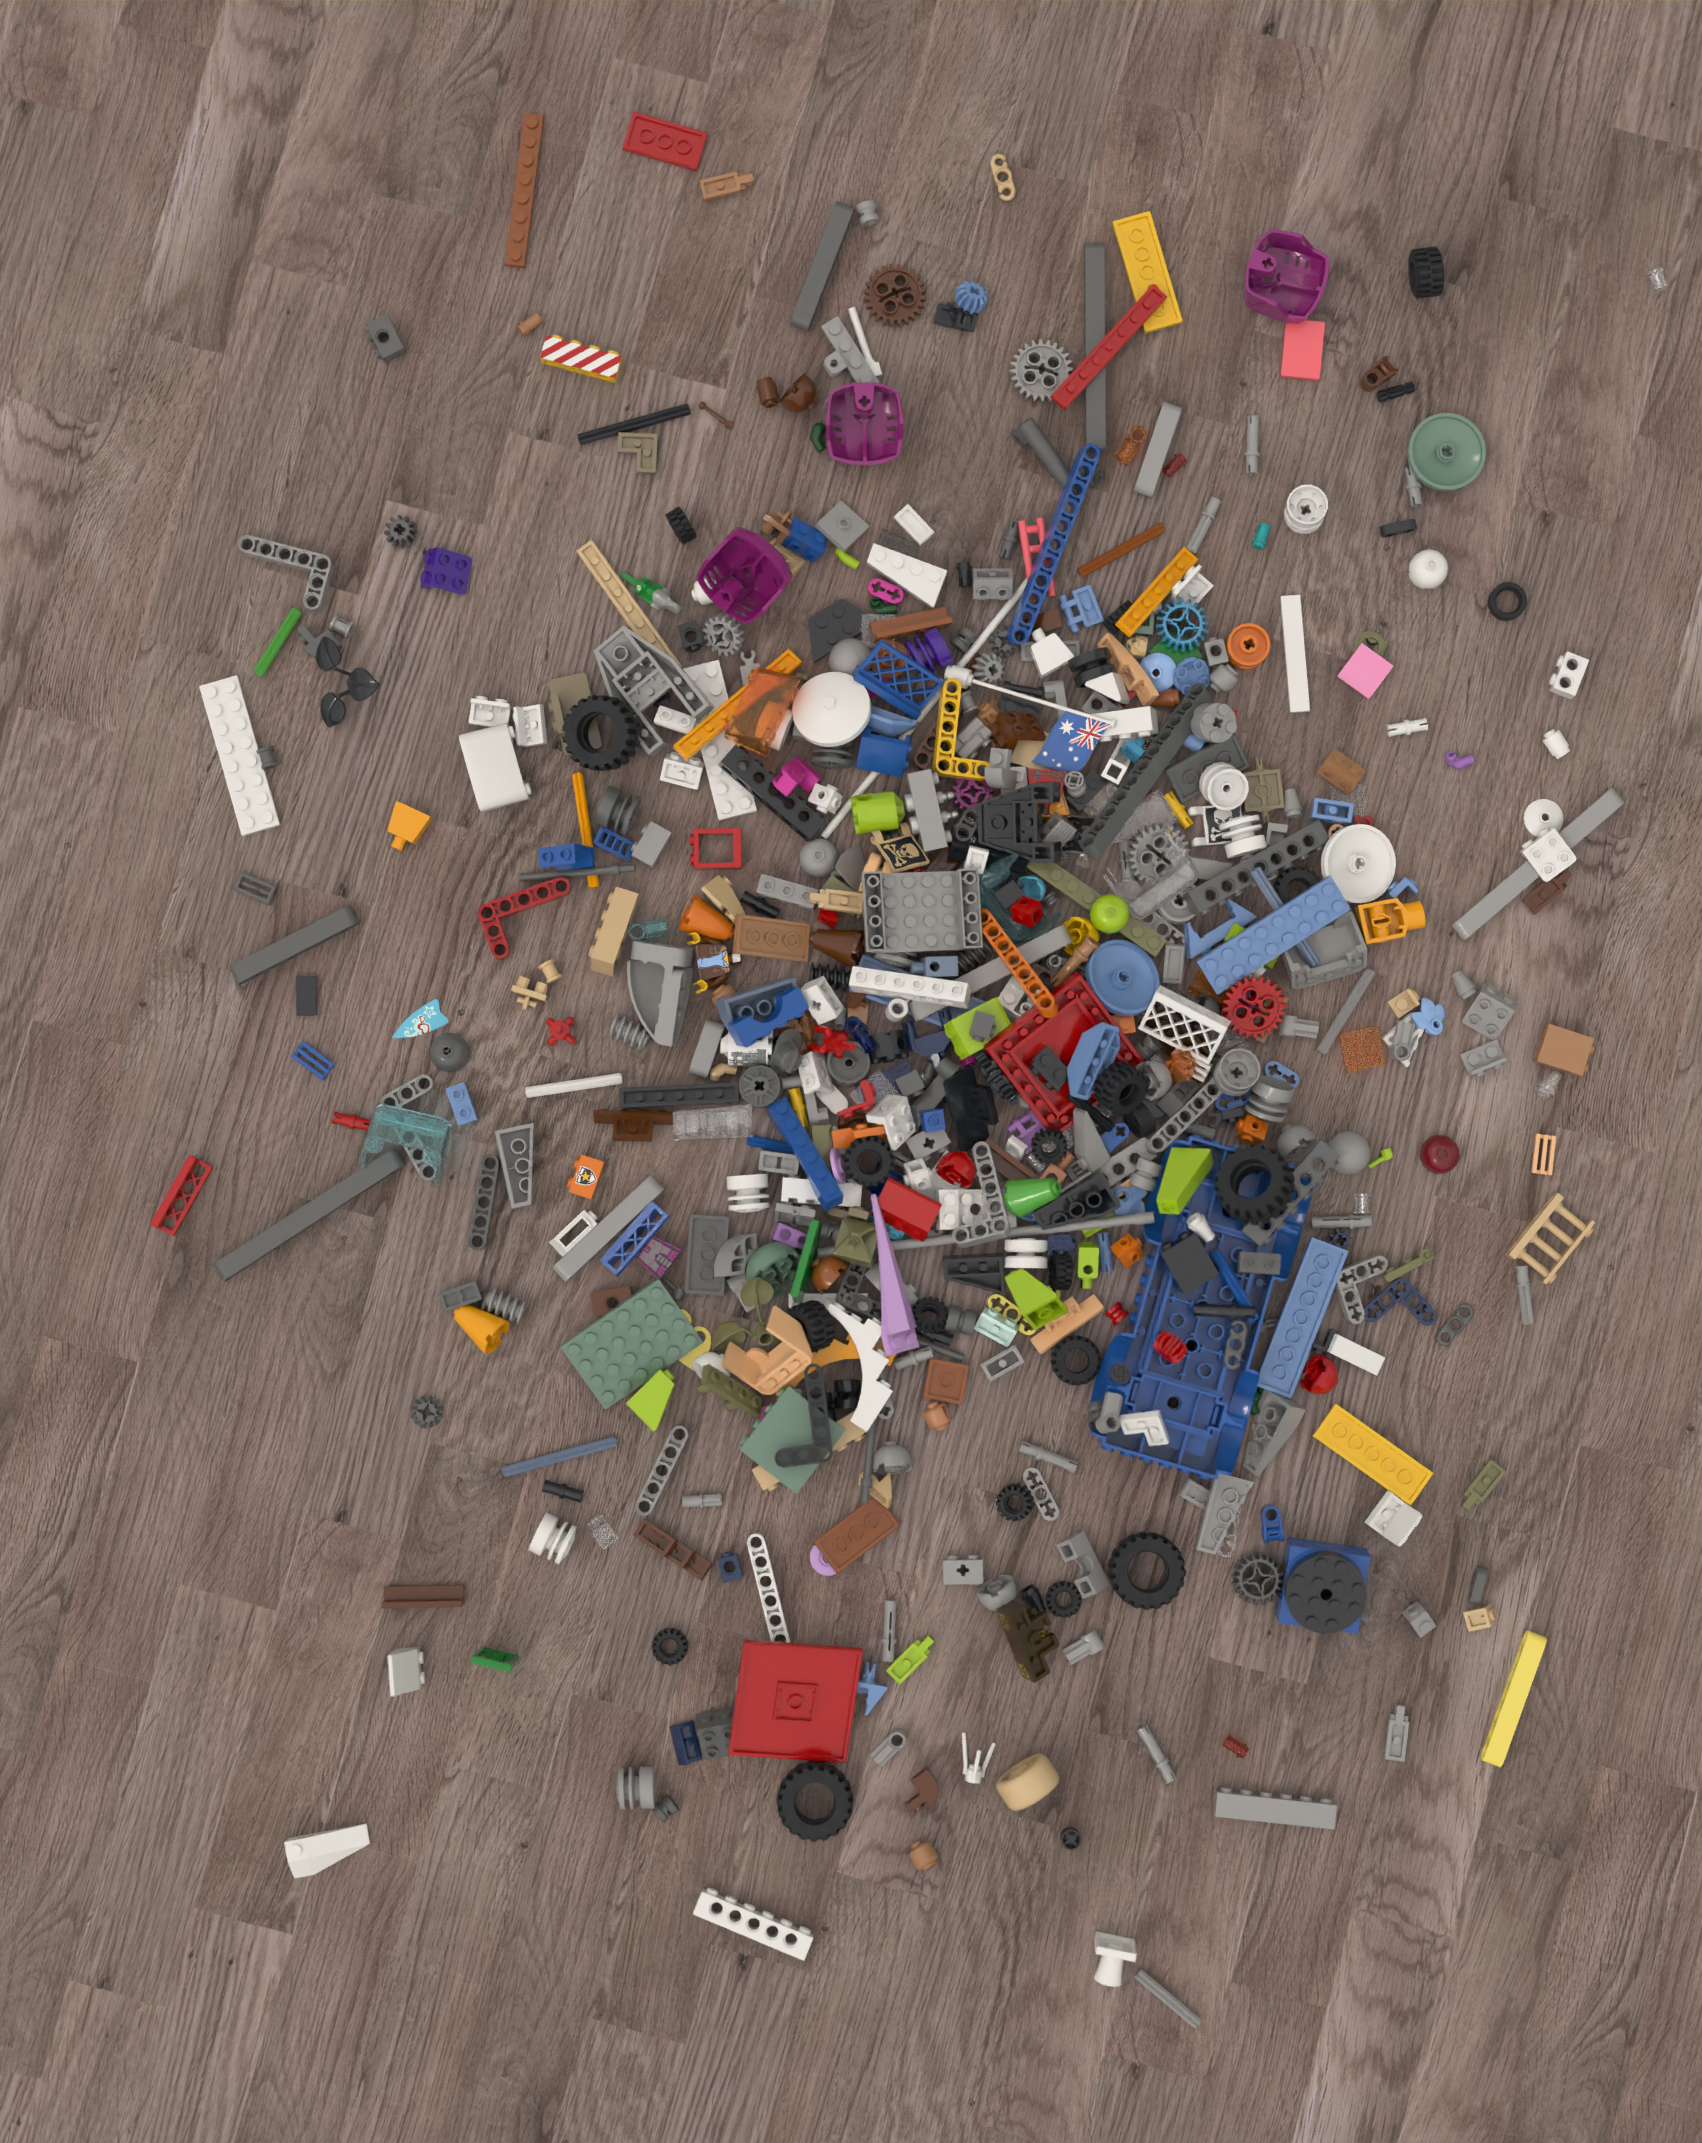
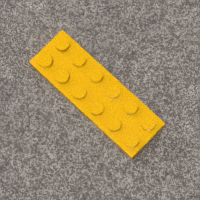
M1150 211L1113 221L1112 225L1135 303L1153 284L1167 296V299L1142 325L1144 333L1181 324L1183 322Z
M1337 1404L1333 1405L1312 1435L1410 1506L1433 1475L1430 1470Z

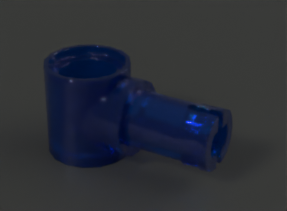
M856 1016L848 1017L844 1023L845 1030L853 1036L855 1041L859 1042L866 1054L870 1053V1048L874 1050L876 1046L868 1036L867 1025Z

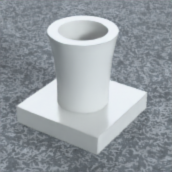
M1095 1931V1954L1102 1956L1094 1979L1106 1986H1120L1122 1983L1123 1960L1132 1962L1136 1960L1135 1939Z

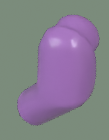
M1450 751L1445 757L1446 763L1456 769H1461L1475 763L1471 754L1460 758L1455 752Z

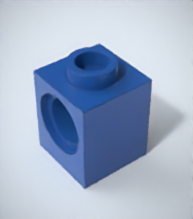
M933 1108L919 1111L922 1131L932 1132L946 1129L943 1109Z

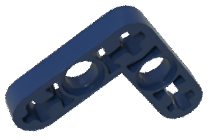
M1403 1278L1395 1279L1363 1308L1365 1312L1364 1320L1368 1322L1379 1320L1399 1301L1405 1305L1422 1325H1432L1437 1319L1434 1309ZM1397 1283H1404V1292L1400 1290L1395 1294L1398 1298H1395L1394 1294L1388 1291L1390 1288L1392 1291H1395L1398 1288ZM1385 1294L1391 1297V1303L1388 1306H1384L1381 1303V1297ZM1412 1296H1416L1419 1299V1305L1415 1308L1411 1307L1408 1302ZM1377 1302L1378 1306L1381 1307L1383 1311L1381 1312V1310L1378 1309L1374 1313L1375 1318H1368L1367 1310L1375 1309L1377 1306L1374 1305V1303ZM1423 1304L1426 1306L1423 1308L1424 1312H1431L1432 1314L1430 1316L1431 1321H1424L1423 1318L1425 1316L1422 1312L1416 1313L1417 1310L1422 1308Z

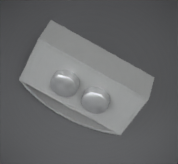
M931 769L906 774L910 794L904 795L907 811H914L915 815L909 817L912 833L919 834L923 852L948 847L947 843L952 842L950 830L944 831L943 823L948 822L951 818H957L958 813L957 811L940 812L939 804L944 803L947 799L954 798L953 792H936L934 785L939 784L938 773H932Z

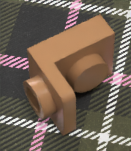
M994 698L983 702L979 707L978 719L990 731L998 712H1001L996 707V700Z

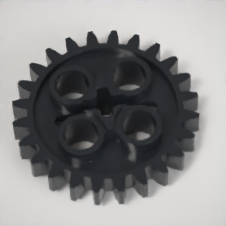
M982 1050L975 1054L974 1057L980 1064L978 1067L985 1075V1079L992 1089L996 1090L1002 1099L1006 1098L1012 1107L1020 1102L1014 1094L1015 1089L992 1058L988 1059Z

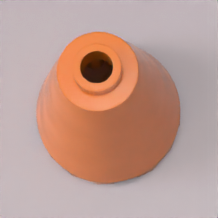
M694 894L690 899L692 905L686 906L678 930L686 933L696 932L699 935L724 941L727 938L731 939L735 931L733 922L701 897Z

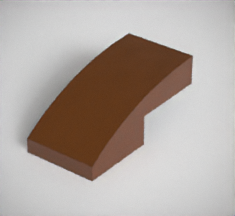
M1055 608L1039 613L1031 633L1039 628L1044 633L1062 628L1063 625L1058 609ZM1028 618L1023 619L1025 623L1028 621Z

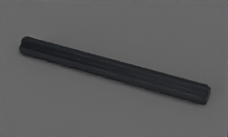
M686 403L580 433L577 437L579 444L584 445L616 436L619 432L627 433L691 414V411Z

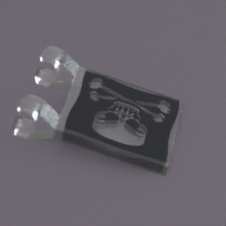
M1068 816L1067 820L1075 826L1077 831L1074 838L1062 847V861L1056 862L1057 865L1066 868L1068 865L1067 854L1080 855L1076 860V866L1082 867V869L1090 867V859L1080 847L1079 842L1097 817Z

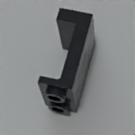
M1187 1230L1178 1235L1177 1240L1162 1244V1249L1158 1250V1253L1162 1256L1176 1280L1179 1290L1184 1295L1219 1275L1201 1241L1193 1231L1189 1232Z

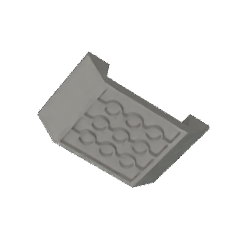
M978 868L942 872H861L866 952L909 953L983 948Z

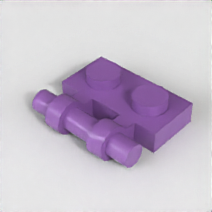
M1030 1108L1026 1111L1025 1115L1019 1119H1014L1012 1124L1007 1127L1011 1134L1016 1130L1020 1132V1135L1016 1138L1028 1146L1025 1154L1032 1151L1031 1139L1032 1137L1035 1138V1132L1040 1133L1039 1129L1041 1128L1045 1130ZM1032 1119L1035 1124L1025 1130L1023 1125Z

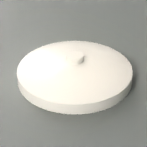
M842 672L823 673L811 678L797 692L792 706L793 720L800 734L809 742L824 747L843 745L855 739L866 727L871 715L870 697L864 685L855 681L853 676Z
M1365 824L1348 825L1336 831L1327 841L1321 857L1323 879L1330 875L1346 902L1366 903L1380 897L1390 886L1396 869L1395 853L1389 839L1377 828Z

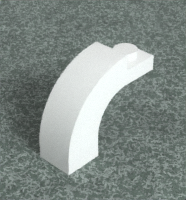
M1132 736L1130 739L1135 742L1139 736ZM1129 739L1119 741L1101 774L1102 777L1119 785L1131 762L1129 758L1120 752Z

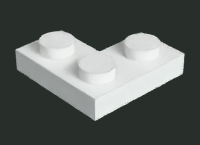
M1159 1410L1120 1415L1121 1427L1125 1435L1144 1432L1149 1446L1169 1444V1436Z

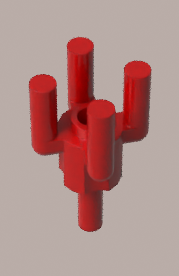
M567 1017L565 1021H555L552 1018L546 1020L551 1034L547 1042L551 1047H556L557 1041L564 1040L572 1046L577 1044V1040L571 1035L570 1026L576 1024L573 1017Z
M818 1024L813 1026L814 1032L822 1033L825 1037L821 1045L809 1044V1051L825 1053L826 1056H828L829 1052H832L834 1057L842 1058L844 1051H854L856 1049L854 1043L848 1042L847 1032Z

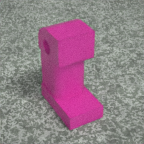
M797 756L782 767L781 773L775 776L772 782L787 797L798 785L809 794L822 777Z

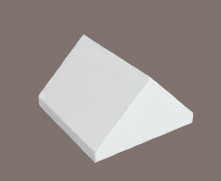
M1111 672L1089 680L1085 684V686L1120 703L1129 704L1130 702L1121 674Z

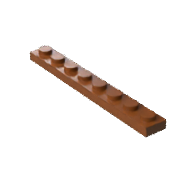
M524 113L505 258V266L525 269L544 116L539 114Z

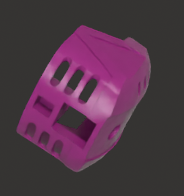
M1282 230L1268 231L1255 245L1247 265L1244 285L1246 306L1254 312L1284 323L1299 324L1307 320L1316 309L1327 283L1329 274L1328 256L1313 248L1302 234ZM1287 254H1289V262H1288V263L1285 262V259H1286V255H1287ZM1296 258H1299L1298 266L1295 265ZM1308 262L1309 267L1306 269L1305 265ZM1261 278H1272V281L1266 284L1262 282Z
M867 382L846 384L832 391L826 409V441L828 453L832 459L853 465H875L886 463L899 457L902 449L904 420L900 396L895 389L884 384ZM866 401L868 404L866 407H862L860 402ZM892 416H895V417H896V419L889 420V421L887 420V418H889V417H892ZM833 417L841 418V421H836V420H833L832 418H833ZM896 427V430L887 431L888 428ZM832 429H841V432L833 431ZM894 438V441L888 442L887 440ZM835 439H840L841 442H840V443H839V442H835L834 440H835Z
M737 527L729 533L703 562V566L697 575L699 585L710 600L726 614L742 623H751L758 616L760 617L790 584L793 578L790 567L781 553L765 538L742 527ZM714 565L720 573V575L722 576V578H720L715 572ZM709 571L716 580L717 584H715L711 579ZM704 576L710 584V586L712 587V590L705 583ZM744 599H748L749 601H751V602H753V603H755V604H758V605H757V606L752 605V604L746 602ZM739 604H742L743 606H745V607H747V608H749V609H751V610H753V611H748V610L742 608ZM734 610H737V611H739V612H741V613L747 615V617H744V616H742V615L736 613Z

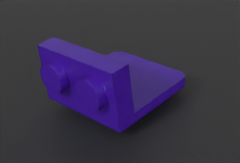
M438 547L428 549L424 556V571L420 576L421 588H438L464 595L467 590L471 557Z

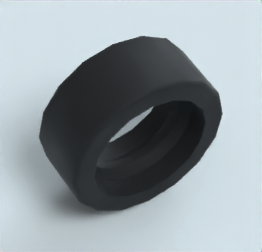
M1505 582L1496 586L1488 598L1489 611L1495 618L1502 621H1512L1519 617L1527 604V596L1523 588L1512 582ZM1509 590L1517 595L1519 604L1515 611L1505 613L1498 609L1496 598L1502 591Z
M1143 1102L1134 1112L1131 1111L1129 1115H1123L1128 1128L1140 1139L1156 1130L1153 1115Z

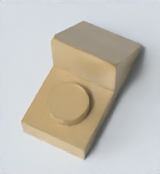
M863 1472L859 1475V1481H858V1485H859V1486H860L861 1478H863ZM871 1474L873 1482L869 1494L888 1509L891 1506L892 1500L891 1474L886 1475L880 1482L876 1476Z

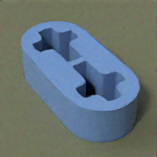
M1271 1061L1264 1066L1265 1076H1271L1287 1082L1282 1076L1290 1077L1292 1075L1295 1083L1291 1085L1295 1088L1299 1084L1298 1075L1282 1064ZM1275 1065L1276 1071L1281 1073L1280 1076L1275 1073L1270 1075L1268 1067Z

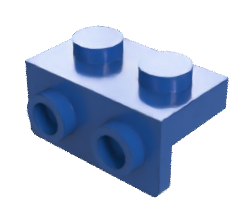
M795 518L791 522L789 535L782 541V545L806 560L815 562L824 555L827 537L812 526Z

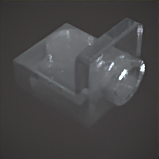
M604 1514L594 1517L587 1524L590 1534L602 1550H605L619 1540L618 1535L607 1522Z

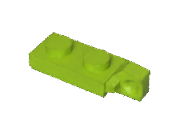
M929 1635L922 1641L917 1639L886 1669V1672L900 1685L928 1657V1654L931 1652L928 1647L934 1640Z

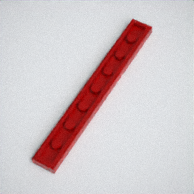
M1153 284L1050 398L1065 411L1167 299V296Z

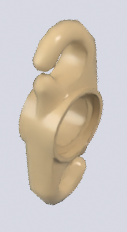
M995 154L990 161L994 182L998 186L999 193H1002L1004 189L1011 191L1009 196L1000 195L1002 200L1009 201L1014 198L1016 192L1012 174L1007 168V162H1003L1001 166L995 164L996 159L1003 161L1006 159L1002 154ZM999 173H1006L1008 180L1000 182L997 176Z

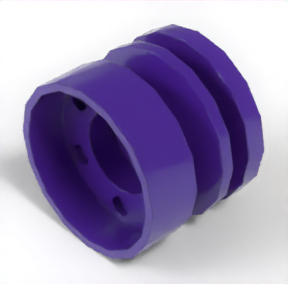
M936 627L923 632L925 641L923 643L917 636L913 637L916 646L910 640L905 642L908 657L925 668L927 667L933 673H935L934 663L941 669L953 664L949 649Z

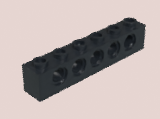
M735 744L718 766L808 842L825 823L822 814L817 810L813 811L810 809L808 803L803 798L796 797L793 792L787 797L782 794L772 782L776 775L771 771L767 772L759 760H753L744 747H738ZM744 762L748 769L745 771L741 770L738 763ZM753 776H761L762 783H756ZM768 789H776L777 796H771ZM783 801H790L792 809H786ZM798 814H805L807 822L800 821Z

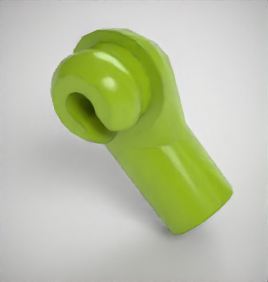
M836 548L835 554L839 559L855 570L860 561L847 554L848 549L843 553L839 548Z

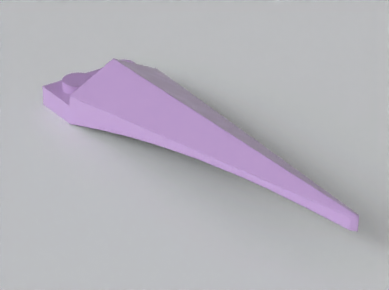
M872 1194L871 1201L880 1265L881 1338L885 1354L889 1356L917 1348L919 1344L915 1332L917 1325L876 1194Z

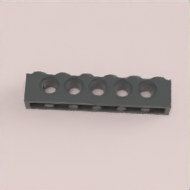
M1319 1140L1292 1171L1295 1178L1293 1183L1296 1186V1198L1292 1200V1203H1287L1288 1209L1282 1212L1276 1220L1274 1218L1269 1219L1270 1226L1266 1231L1260 1228V1222L1259 1225H1252L1248 1222L1240 1231L1255 1245L1261 1246L1263 1244L1266 1246L1273 1238L1271 1236L1272 1232L1275 1229L1279 1231L1286 1223L1284 1219L1287 1215L1290 1214L1292 1216L1299 1208L1297 1204L1302 1199L1305 1201L1312 1194L1310 1189L1315 1184L1318 1186L1326 1178L1324 1173L1328 1169L1332 1171L1339 1163L1337 1159L1340 1155L1323 1140ZM1315 1159L1322 1161L1323 1166L1320 1170H1316L1313 1167ZM1302 1174H1306L1309 1177L1307 1185L1300 1183V1176Z

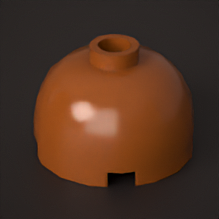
M833 1255L826 1256L823 1259L819 1257L811 1265L814 1268L811 1272L813 1286L823 1295L829 1286L831 1287L841 1276L848 1265Z

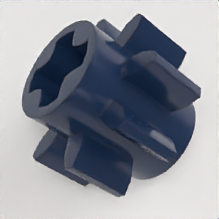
M1336 1228V1234H1328L1331 1237V1241L1327 1243L1340 1248L1345 1246L1351 1247L1348 1244V1240L1352 1239V1237H1347V1230H1343L1340 1233L1339 1229ZM1338 1235L1340 1238L1344 1239V1241L1341 1242V1246L1339 1243L1335 1242V1240L1338 1239Z

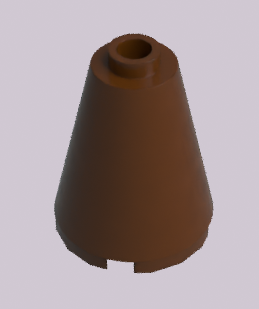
M817 929L816 932L812 933L810 943L813 944L814 949L852 968L859 965L861 957L864 955L866 946H863L865 931Z

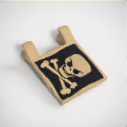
M906 822L899 824L901 829H898V834L901 837L884 841L879 830L872 831L873 836L870 837V841L877 846L894 873L929 864L930 861L911 834L909 825Z

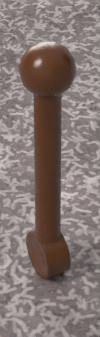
M705 402L699 403L700 409H705L711 415H713L718 420L723 422L727 429H731L733 427L732 421H726L713 410L708 408Z

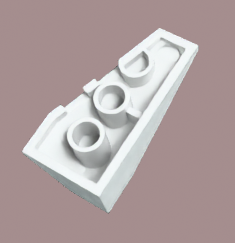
M366 1823L291 1837L284 1844L294 1878L315 1875L369 1845L370 1838Z

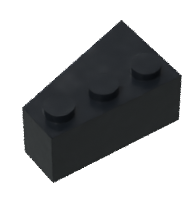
M1002 1253L943 1256L944 1279L1005 1296Z

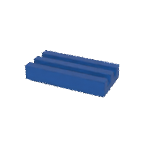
M304 1041L301 1042L295 1053L291 1055L293 1059L321 1080H324L335 1066V1064ZM305 1047L306 1049H308L310 1052H312L314 1055H316L329 1066L325 1068L323 1065H321L319 1062H317L315 1059H313L311 1056L303 1051V1048ZM298 1055H303L314 1065H316L318 1068L324 1071V1073L320 1074L309 1064H307L305 1061L299 1058Z

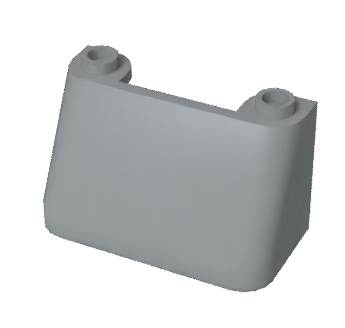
M1352 911L1344 913L1335 919L1333 925L1321 928L1306 938L1320 960L1316 966L1310 967L1296 945L1282 953L1293 989H1302L1360 972L1367 967L1368 949Z

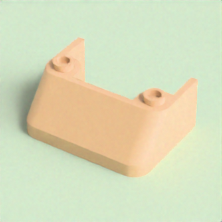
M777 1306L772 1308L766 1330L783 1342L767 1353L760 1348H751L745 1352L730 1341L721 1364L725 1369L764 1395H772L810 1365L813 1358L802 1325Z

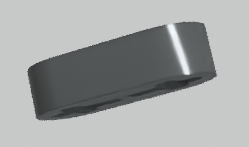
M1477 1566L1475 1568L1468 1594L1469 1603L1479 1605L1488 1574V1569L1485 1567Z

